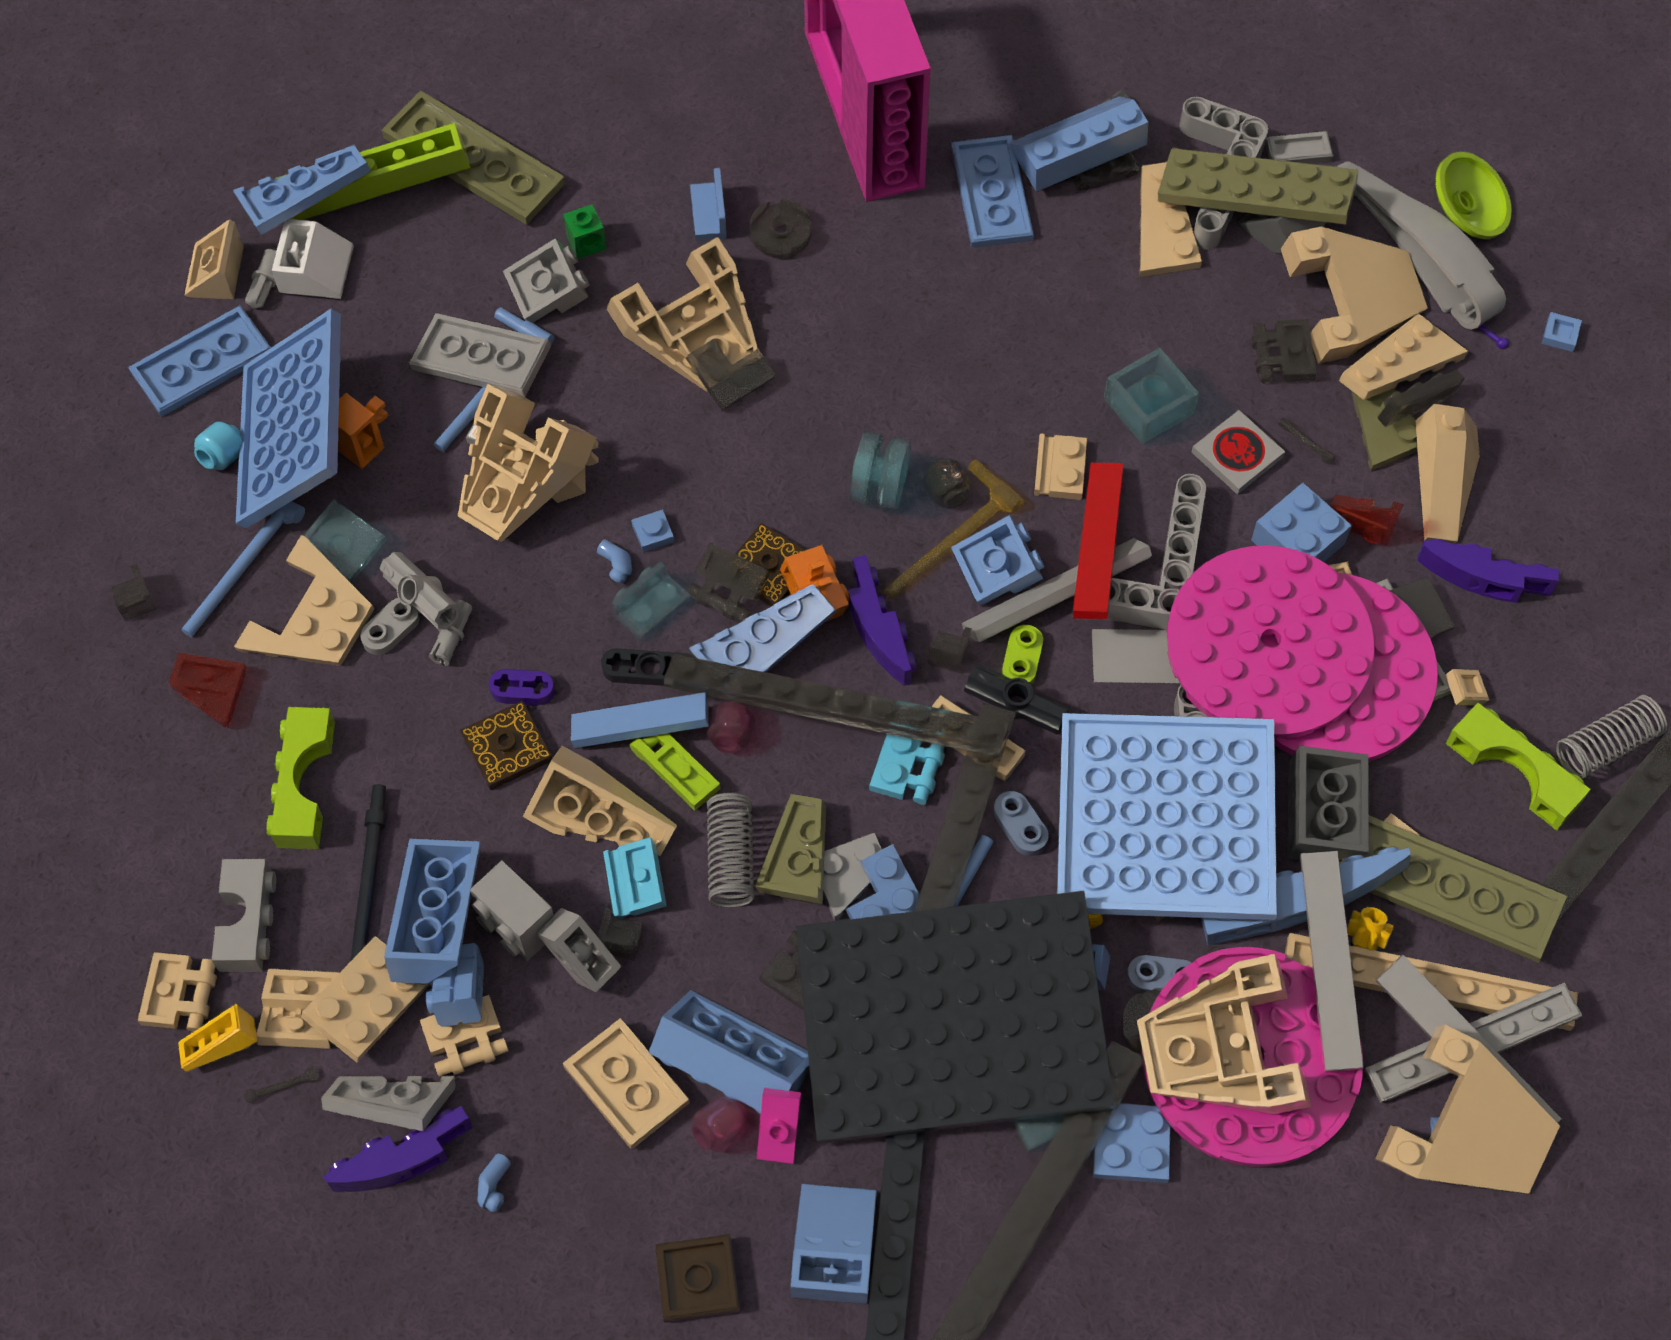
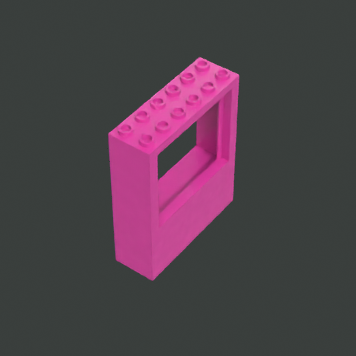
M804 0L805 35L865 201L925 188L931 68L905 1Z

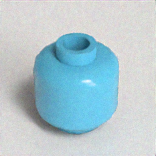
M214 422L199 434L194 442V454L199 463L208 469L224 470L239 458V449L242 445L240 430L234 425Z

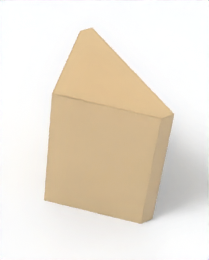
M227 220L195 243L185 296L234 299L244 249L234 221Z

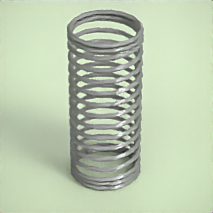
M1641 695L1635 700H1631L1630 703L1612 711L1610 714H1606L1605 717H1601L1599 720L1593 721L1592 724L1581 728L1580 731H1576L1574 734L1568 735L1567 738L1559 740L1556 746L1558 759L1567 772L1584 779L1590 776L1591 773L1597 772L1598 769H1603L1604 765H1609L1610 762H1615L1616 759L1622 758L1623 755H1628L1629 751H1634L1635 748H1640L1641 745L1647 744L1648 741H1653L1654 738L1665 734L1667 731V719L1662 708L1654 699ZM1643 699V700L1647 701V702L1655 709V711L1657 712V714H1658V716H1659V718H1660L1661 725H1660L1659 719H1658V717L1656 716L1655 712H1654L1646 703H1644V702H1642V701H1640V700ZM1640 704L1651 712L1658 725V731L1654 729L1652 721L1644 710L1640 708ZM1631 713L1637 718L1638 723L1645 731L1646 737L1640 732L1637 724L1632 719ZM1625 717H1627L1631 722L1632 727L1637 732L1640 740H1638L1634 736V733L1632 732L1631 728L1626 723ZM1619 720L1624 724L1627 732L1632 737L1633 743L1628 740L1625 732L1620 727ZM1613 724L1618 728L1621 736L1626 741L1627 747L1621 742L1619 736L1614 731ZM1606 727L1612 732L1621 751L1615 746L1613 740L1608 735ZM1600 731L1606 736L1608 742L1613 747L1614 754L1602 739ZM1594 735L1600 740L1608 757L1602 753V750L1595 741ZM1588 739H1590L1591 742L1594 744L1595 748L1601 756L1602 761L1594 753L1593 749L1589 745ZM1581 742H1583L1585 746L1588 748L1589 752L1594 758L1595 764L1589 759L1588 755L1583 749ZM1563 743H1565L1566 753L1570 762L1582 775L1576 773L1568 764L1562 750ZM1568 745L1573 749L1577 760L1582 765L1583 772L1573 761Z
M739 793L717 794L707 801V816L709 817L707 819V824H709L707 826V831L709 832L707 834L709 839L707 843L709 846L708 861H710L708 863V875L710 876L708 878V883H710L708 886L710 891L708 898L714 905L722 907L744 906L754 899V889L751 887L754 884V881L751 880L754 877L751 872L753 870L751 865L753 862L751 858L753 851L750 850L753 847L751 843L753 838L750 835L752 833L750 828L752 826L750 821L752 818V814H750L752 811V801L747 796ZM724 799H735V800H741V801H744V802H747V803H748V804H746V803H743V802H734V801H732V802H723V803H719V804H716V805H714V806H711L712 803H714V802H716V801H719V800H724ZM724 805H742V806H744V807H742V808H737V809H719V808H717V807L724 806ZM717 815V816H720V817H722V818L714 819V818H712V817H714V816ZM736 819V820H742V821L726 822V821H723V820ZM719 823V824H724V825H720V826H717V827H716V826H714L713 824ZM725 827H742L738 829H724ZM715 830L723 831V832L718 833V834L713 833V831H715ZM740 834V836H723V835ZM718 837L722 838L723 840L715 841L713 839ZM724 842H742V843L732 844V843H724ZM749 844V848L743 847V845ZM720 845L725 847L715 848L713 846ZM727 849H742L738 851H726ZM747 851L749 852V855L741 854ZM716 852L724 853L723 855L719 856L714 855V853ZM733 856L740 857V858H724V857H733ZM718 859V860H723V861H725V862L716 863V862H713V861H715V860ZM749 859L750 862L748 863V862H744V861H742V860ZM727 864H743V865L733 866V865H727ZM747 866L750 867L749 870L742 869V868L747 867ZM721 867L726 869L717 871L714 868ZM737 871V872H739V873H726V872ZM748 873L750 874V877H749V878H748V877L741 876V875H745V874H748ZM719 874L724 875L725 877L716 878L714 876ZM747 881L750 882L749 885L743 884L744 882H747ZM717 882L729 883V884H723V885H719V886H718V885H715V883H717ZM723 892H742V893H746V894H741V895H725V894H720V893H723ZM716 895V896L723 897V898H743V897H747V898L740 899V900H729V901H727V900H719V899H716V898H714V897H712V896Z

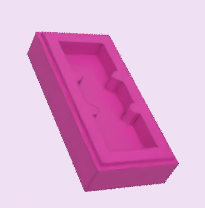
M764 1088L757 1159L794 1163L801 1092Z

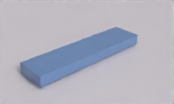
M703 692L572 714L571 743L574 748L708 727L707 695Z

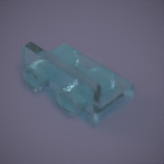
M660 561L654 567L646 568L633 585L629 588L621 589L616 594L612 602L614 617L638 640L643 642L689 603L691 597L688 592L667 574L666 565Z

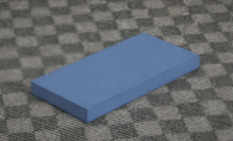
M1012 135L951 142V151L971 248L1033 241L1034 234L1018 161L1009 148V143L1013 141Z
M240 305L128 368L160 416L163 417L243 372L244 365L271 347Z

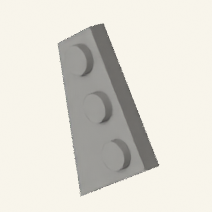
M339 1076L321 1097L322 1109L342 1115L405 1127L411 1130L424 1131L455 1090V1076H442L441 1082H422V1076H408L405 1082H386L383 1076Z

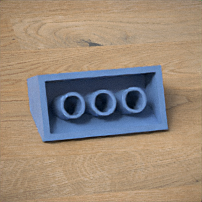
M1119 96L1009 143V148L1037 192L1147 145L1148 121L1134 99Z
M409 839L384 955L391 982L427 984L458 965L472 895L470 889L474 884L481 848L479 841Z
M692 990L662 1016L649 1050L650 1054L659 1058L665 1065L676 1067L690 1074L694 1080L715 1087L728 1098L739 1100L755 1108L759 1114H761L764 1088L798 1092L810 1071L808 1050Z

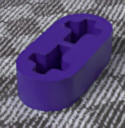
M502 669L496 671L489 680V689L492 697L497 702L504 704H516L523 700L525 705H544L550 702L555 694L551 676L542 671ZM503 681L510 682V687H507L506 692L500 691L499 686L503 685ZM537 683L544 684L540 694L534 693L533 688H536Z

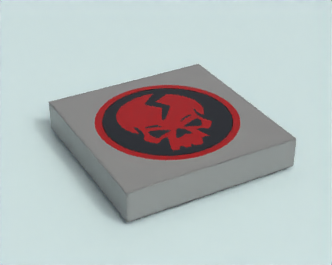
M1240 410L1197 442L1191 451L1237 495L1284 458L1285 451Z

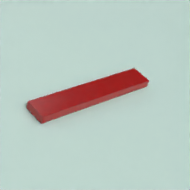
M1123 463L1090 464L1073 604V619L1108 620L1124 476Z

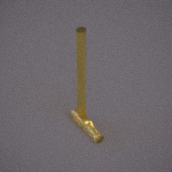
M977 459L973 460L968 466V470L989 488L991 501L884 588L885 593L891 599L895 598L952 550V546L967 538L1000 509L1003 512L1015 513L1022 507L1025 499L1002 478L998 479Z

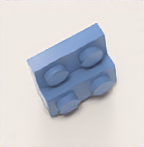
M1010 515L951 547L980 606L1008 591L1016 594L1043 579L1039 570L1045 566L1037 551L1033 550L1030 552L1026 544L1031 540L1023 523L1017 525Z

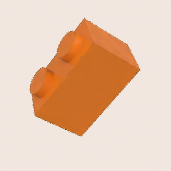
M345 393L339 399L338 451L360 469H363L384 449L377 424L388 417V412L383 409L386 406L385 402L377 396H374L364 407L349 394Z
M820 545L785 557L780 571L791 595L814 584L837 610L826 621L842 616L849 605L848 591L844 584H839L835 575V562L830 554H826L823 546Z

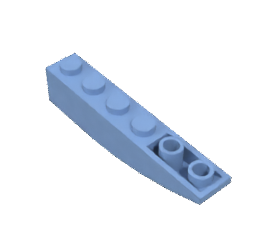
M1390 847L1378 852V855L1365 858L1362 855H1354L1344 859L1343 863H1339L1344 906L1378 888L1408 868L1411 856L1409 848L1399 850L1397 847ZM1282 871L1276 874V920L1201 918L1207 945H1216L1275 932L1307 922L1302 872Z

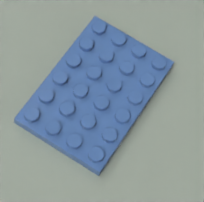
M332 308L243 367L240 426L242 445L239 449L236 524L245 529L337 474L341 314Z

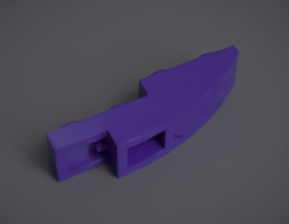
M1441 539L1424 540L1418 553L1417 561L1444 580L1470 592L1501 601L1517 603L1522 592L1551 596L1559 581V569L1548 568L1542 564H1517L1510 560L1494 561L1491 560L1492 548H1484L1477 544H1453Z
M866 555L853 558V575L857 588L848 589V607L860 637L878 663L902 685H910L911 672L916 671V664L913 652H906L904 642H908V635L905 623L898 622L896 611L887 612L883 595L877 596L875 587L879 586V580L875 566L869 567Z
M461 1106L455 1110L450 1108L437 1115L434 1123L426 1127L424 1131L413 1130L408 1133L398 1146H395L389 1135L384 1138L377 1137L372 1139L362 1147V1152L351 1159L343 1158L334 1163L329 1169L330 1172L323 1177L333 1192H357L392 1186L422 1175L448 1161L442 1147L473 1127Z

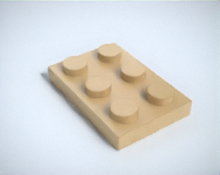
M376 936L302 1011L301 1018L355 1062H358L430 984V982L427 984L391 982L384 959L387 945Z
M621 1018L563 1063L565 1070L631 1150L690 1104L687 1096Z

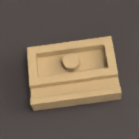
M1040 433L1035 496L1044 494L1049 495V497L1082 500L1087 438L1062 435L1045 437V434Z

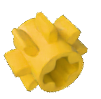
M1366 907L1362 909L1361 913L1353 911L1347 926V934L1352 936L1351 941L1355 947L1365 948L1369 951L1376 950L1378 946L1385 949L1394 926L1387 924L1388 919L1383 911L1374 907Z

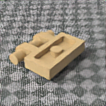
M154 952L138 1022L142 1026L177 1029L179 1017L182 1015L189 1017L187 1030L194 1032L202 1027L203 1020L208 1018L210 1006L207 1005L210 989L215 988L217 976L214 974L216 966L212 960L203 959L200 971L190 970L192 965L190 956ZM187 985L196 986L193 1002L183 1001Z
M489 995L483 997L482 1019H480V1022L466 1024L459 1022L458 1025L442 1027L438 1025L435 1015L420 1020L432 1057L444 1052L447 1054V1059L434 1063L439 1077L451 1072L457 1075L465 1072V1067L481 1061H485V1064L495 1061V1056L509 1052L504 1038L491 1043L488 1036L501 1032ZM478 1041L479 1047L461 1054L458 1053L457 1047Z

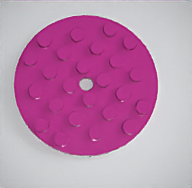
M1268 545L1243 547L1223 553L1203 564L1186 580L1179 590L1171 608L1166 629L1167 655L1174 677L1178 678L1181 686L1186 691L1187 698L1198 710L1207 717L1274 719V737H1285V739L1312 734L1314 730L1330 722L1332 724L1344 715L1360 696L1373 665V628L1366 607L1357 592L1331 566L1309 554L1285 547ZM1275 634L1279 645L1274 648L1266 647L1262 643L1261 637Z
M1339 573L1357 592L1370 617L1374 634V658L1369 678L1355 703L1338 720L1332 724L1330 722L1314 730L1312 734L1290 739L1274 737V745L1292 756L1299 746L1367 754L1368 762H1371L1398 749L1421 726L1435 697L1438 676L1437 660L1430 636L1424 625L1405 602L1386 588L1372 581L1350 574ZM1275 634L1261 637V641L1266 647L1274 648L1279 645Z
M1235 947L1214 951L1201 956L1177 972L1159 993L1150 1012L1176 997L1180 998L1196 989L1200 983L1207 979L1215 978L1239 961L1275 954L1281 964L1288 999L1252 1006L1264 1067L1269 1069L1298 1063L1304 1071L1311 1107L1270 1114L1152 1093L1151 1095L1156 1106L1171 1127L1183 1139L1207 1155L1221 1161L1249 1167L1282 1165L1298 1160L1317 1150L1343 1126L1359 1094L1363 1069L1334 1072L1324 1071L1313 969L1307 965L1305 967L1287 958L1286 954L1270 949ZM1361 1045V1053H1362V1061H1363V1052H1362V1045ZM1142 1049L1143 1068H1144L1145 1078H1146V1081H1147V1084H1148V1087H1149V1091H1150V1086H1149V1081H1148V1075H1147V1070H1146V1065H1145V1060H1144V1055H1143V1049Z

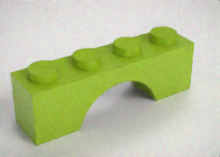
M1477 703L1453 728L1446 741L1449 747L1472 765L1486 760H1500L1518 768L1530 784L1532 796L1529 809L1555 830H1558L1591 790L1579 776L1567 772L1556 763V760L1549 753L1540 751L1528 741L1522 732L1513 730L1500 719L1495 711L1483 707L1480 703Z
M288 707L287 718L281 721L280 738L283 740L282 751H277L276 770L279 772L278 783H273L271 789V800L275 805L273 815H269L267 819V835L272 837L277 848L319 849L323 816L317 803L306 799L300 794L299 785L304 771L313 761L331 754L335 720L330 708Z

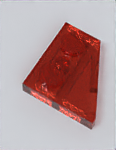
M1335 495L1330 507L1352 525L1351 532L1363 536L1370 543H1381L1387 546L1404 504L1393 502L1391 508L1374 507L1376 504L1374 499H1355L1350 496Z
M178 653L169 684L174 691L220 725L229 728L247 668L244 663Z

